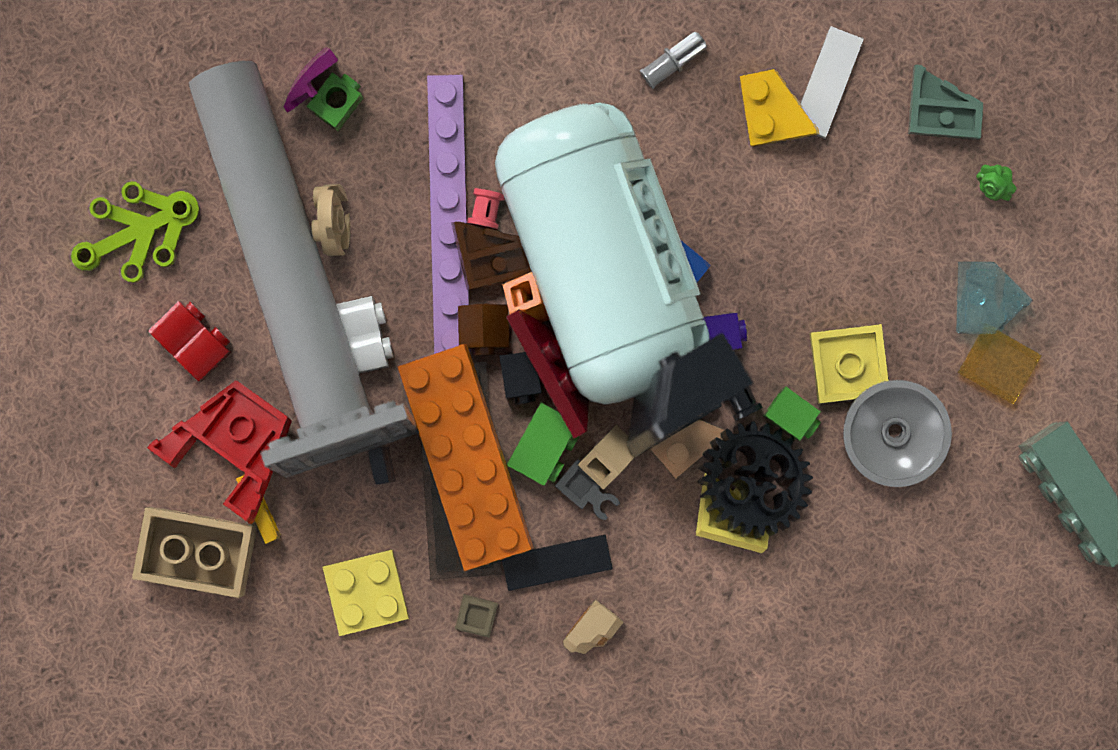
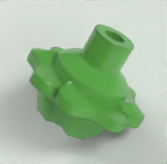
M998 164L995 166L983 165L981 172L976 175L980 182V190L991 200L1003 199L1009 201L1012 198V194L1017 190L1012 182V171L1006 166Z

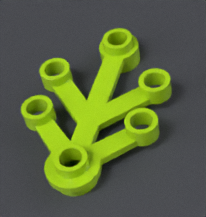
M127 182L121 191L124 200L131 204L143 202L161 209V211L149 217L114 206L103 197L95 198L89 207L94 217L100 220L108 218L129 225V227L95 244L89 242L77 244L71 253L73 264L83 271L94 270L100 264L102 256L136 240L130 260L124 263L121 268V275L126 281L137 283L144 276L143 265L155 230L168 224L163 244L154 250L153 259L156 264L162 267L173 265L176 260L175 249L183 227L192 224L199 215L198 201L190 193L177 191L166 197L145 190L137 182ZM133 186L138 187V197L129 199L127 195L129 188ZM105 202L107 205L106 213L98 215L95 210L97 204ZM184 202L187 206L186 212L182 215H177L175 213L176 204ZM87 249L91 253V258L88 262L83 263L80 261L79 255L81 251ZM162 250H168L171 254L169 261L165 263L159 260V253ZM135 265L139 273L135 278L131 279L127 276V269Z

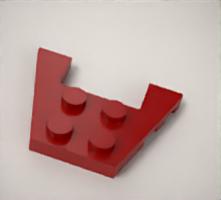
M235 380L200 406L201 411L186 422L181 420L171 428L173 430L160 441L158 439L154 440L147 448L175 469L193 444L200 440L240 469L245 475L223 505L252 525L273 473L271 469L265 467L261 452L269 449L268 444L270 442L287 436L292 420Z

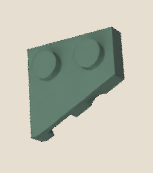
M915 64L912 75L908 134L979 140L982 129L983 102L970 94H964L959 91L957 86L947 80L943 81L926 71V68L922 65Z

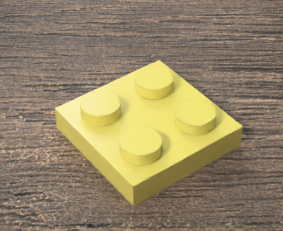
M882 324L809 333L818 404L854 400L869 387L883 381H888Z
M393 549L323 566L339 636L409 619Z

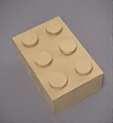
M153 506L145 507L132 579L240 598L245 595L257 525Z

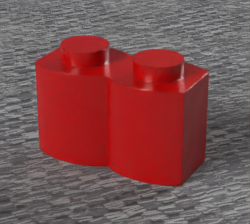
M178 301L148 331L198 382H202L232 353L226 347L231 341L217 327L211 331L202 322L206 316L191 301L187 305Z

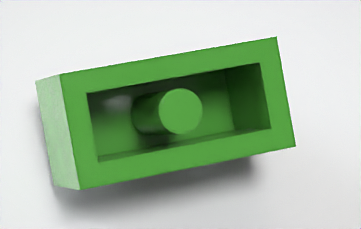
M540 403L507 466L545 486L547 480L554 483L564 466L563 463L558 461L564 449L572 451L580 436L574 439L560 413Z

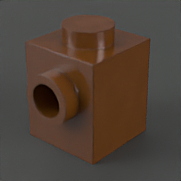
M507 304L458 306L459 345L467 344L468 349H473L475 356L495 355V348L509 347V321L506 318L508 316Z

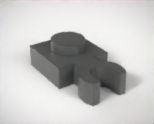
M577 459L555 487L581 509L590 502L593 505L596 516L606 520L608 518L607 515L600 510L601 503L605 500H610L618 506L620 502L613 494L601 493L599 491L600 486L578 466L581 461Z

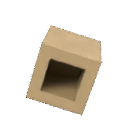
M617 425L578 464L602 489L608 486L634 459L627 446L629 435L625 434Z

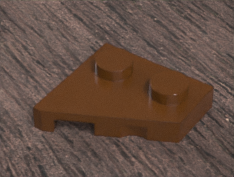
M460 221L451 222L466 289L470 290L519 278L532 272L519 236Z

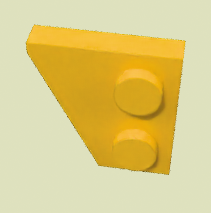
M772 69L740 76L750 146L766 145L820 134L819 128L808 117L801 103L788 89L786 82L777 70Z

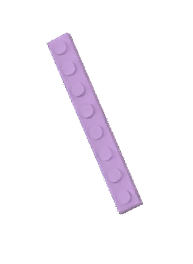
M463 75L427 76L434 354L459 346L458 306L469 305V290L466 289L451 222L456 221L467 224Z

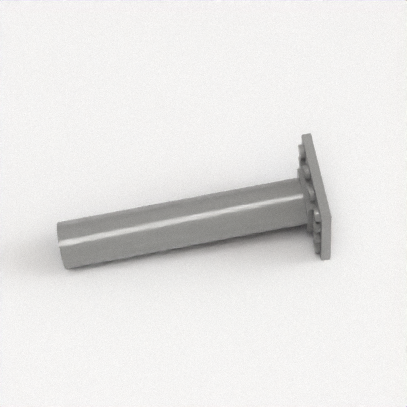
M253 61L230 62L195 76L189 82V88L300 429H297L300 439L290 441L289 437H285L268 444L269 449L261 452L265 467L288 478L359 454L371 448L418 434L419 431L414 416L404 404L396 405L395 401L381 404L374 408L375 414L370 409L316 242L313 240L312 230L257 64Z

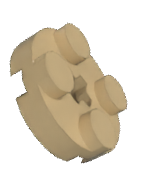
M340 184L315 187L313 190V201L317 208V220L312 222L313 240L315 242L321 241L322 250L325 255L342 256L345 254L342 249H348L350 244V215L348 213L344 216L341 201H347L345 190Z

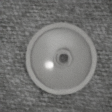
M907 380L883 381L863 391L850 406L843 426L844 446L855 468L869 480L889 487L910 486L930 477L944 462L952 438L950 418L939 398L926 387ZM893 424H898L901 426V433L895 437L889 435V427Z

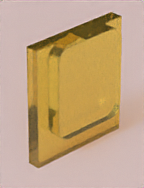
M985 324L957 373L1014 405L1042 355L990 325Z

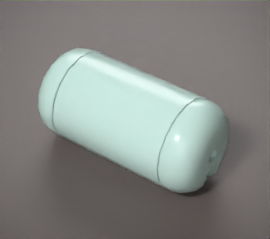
M599 102L590 105H575L549 113L508 134L499 146L495 160L497 179L502 188L501 190L567 368L570 369L569 373L579 393L590 401L601 404L621 402L646 392L650 386L653 374L661 369L659 361L676 351L683 356L710 340V336L696 296L700 295L699 288L650 159L644 158L632 124L625 113L618 108Z

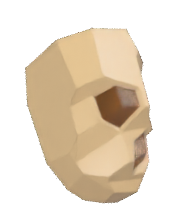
M595 599L563 639L564 647L570 652L586 654L593 647H604L607 641L613 637L623 624V621Z

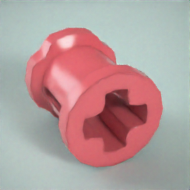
M474 188L473 194L476 196L472 217L468 218L467 224L498 230L499 224L496 223L499 204L501 201H504V195L490 190Z

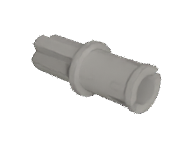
M693 32L670 50L665 48L662 56L639 71L648 85L654 89L656 85L674 72H682V66L706 50V42L699 33Z

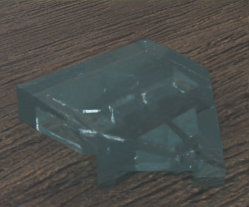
M958 262L956 332L958 334H995L997 331L1001 332L1011 319L1033 301L995 262Z

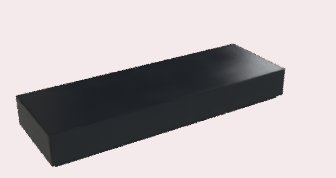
M381 446L369 449L368 456L374 484L381 485L396 482L389 447Z
M606 534L536 548L502 559L508 591L613 569Z

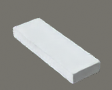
M832 26L829 28L801 101L803 110L819 128L820 134L816 136L824 139L827 136L864 40Z

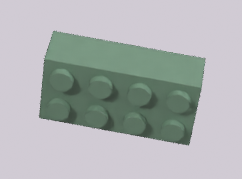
M1068 421L1053 422L1018 445L1022 451V454L1018 457L1029 473L1035 471L1042 481L1038 487L1049 503L1055 501L1062 511L1058 518L1069 533L1075 531L1082 541L1078 548L1089 563L1095 561L1098 565L1114 567L1118 564V496Z

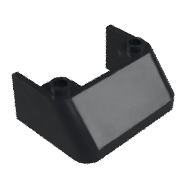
M723 332L683 356L676 351L658 362L661 369L653 374L647 391L634 397L627 446L635 458L722 406V402L754 384Z

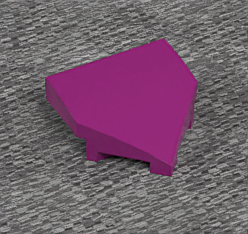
M325 47L298 74L283 106L287 113L303 103L307 98L315 96L317 92L310 81L339 61L330 48Z

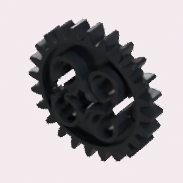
M755 421L750 422L746 429L739 423L733 427V433L728 428L721 432V439L716 437L710 442L713 449H707L703 452L702 455L709 462H703L698 466V469L707 473V475L697 480V483L707 486L708 490L703 492L700 497L705 499L711 498L712 503L706 510L709 512L717 509L720 512L716 518L717 523L725 519L729 520L727 531L731 532L740 526L742 537L750 534L751 530H753L755 538L764 536L765 531L770 537L778 533V528L782 531L789 528V520L795 522L801 517L797 510L807 508L808 504L801 497H807L812 494V490L804 487V483L812 480L813 476L803 474L802 469L809 466L810 463L808 461L799 462L798 457L804 450L800 448L793 451L790 448L794 441L793 437L786 441L781 440L783 429L780 428L773 434H770L769 423L761 426L759 431ZM736 451L742 452L747 458V465L741 466L734 471V475H738V478L734 479L732 476H729L724 480L721 479L716 482L715 479L723 472V468L728 469L738 463ZM770 460H775L779 463L781 467L780 475L775 474L769 466ZM752 474H755L754 478L748 477ZM794 478L787 491H781L772 497L774 508L767 507L764 503L763 495L770 493L777 487V485L771 482L775 480L777 483H782L785 480ZM756 481L761 482V484L756 486ZM731 483L740 490V500L734 499L731 496Z

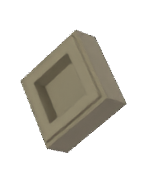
M463 594L455 629L489 638L498 602Z

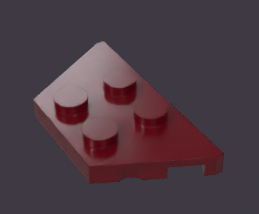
M520 309L506 316L573 438L575 439L587 432L589 399L579 393L569 373L570 369L567 368L554 330Z

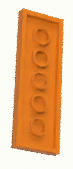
M467 344L397 366L464 571L534 549Z

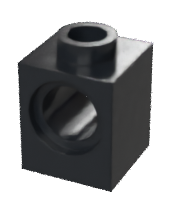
M526 352L499 356L506 399L514 398V405L535 402V395L542 394L540 380Z

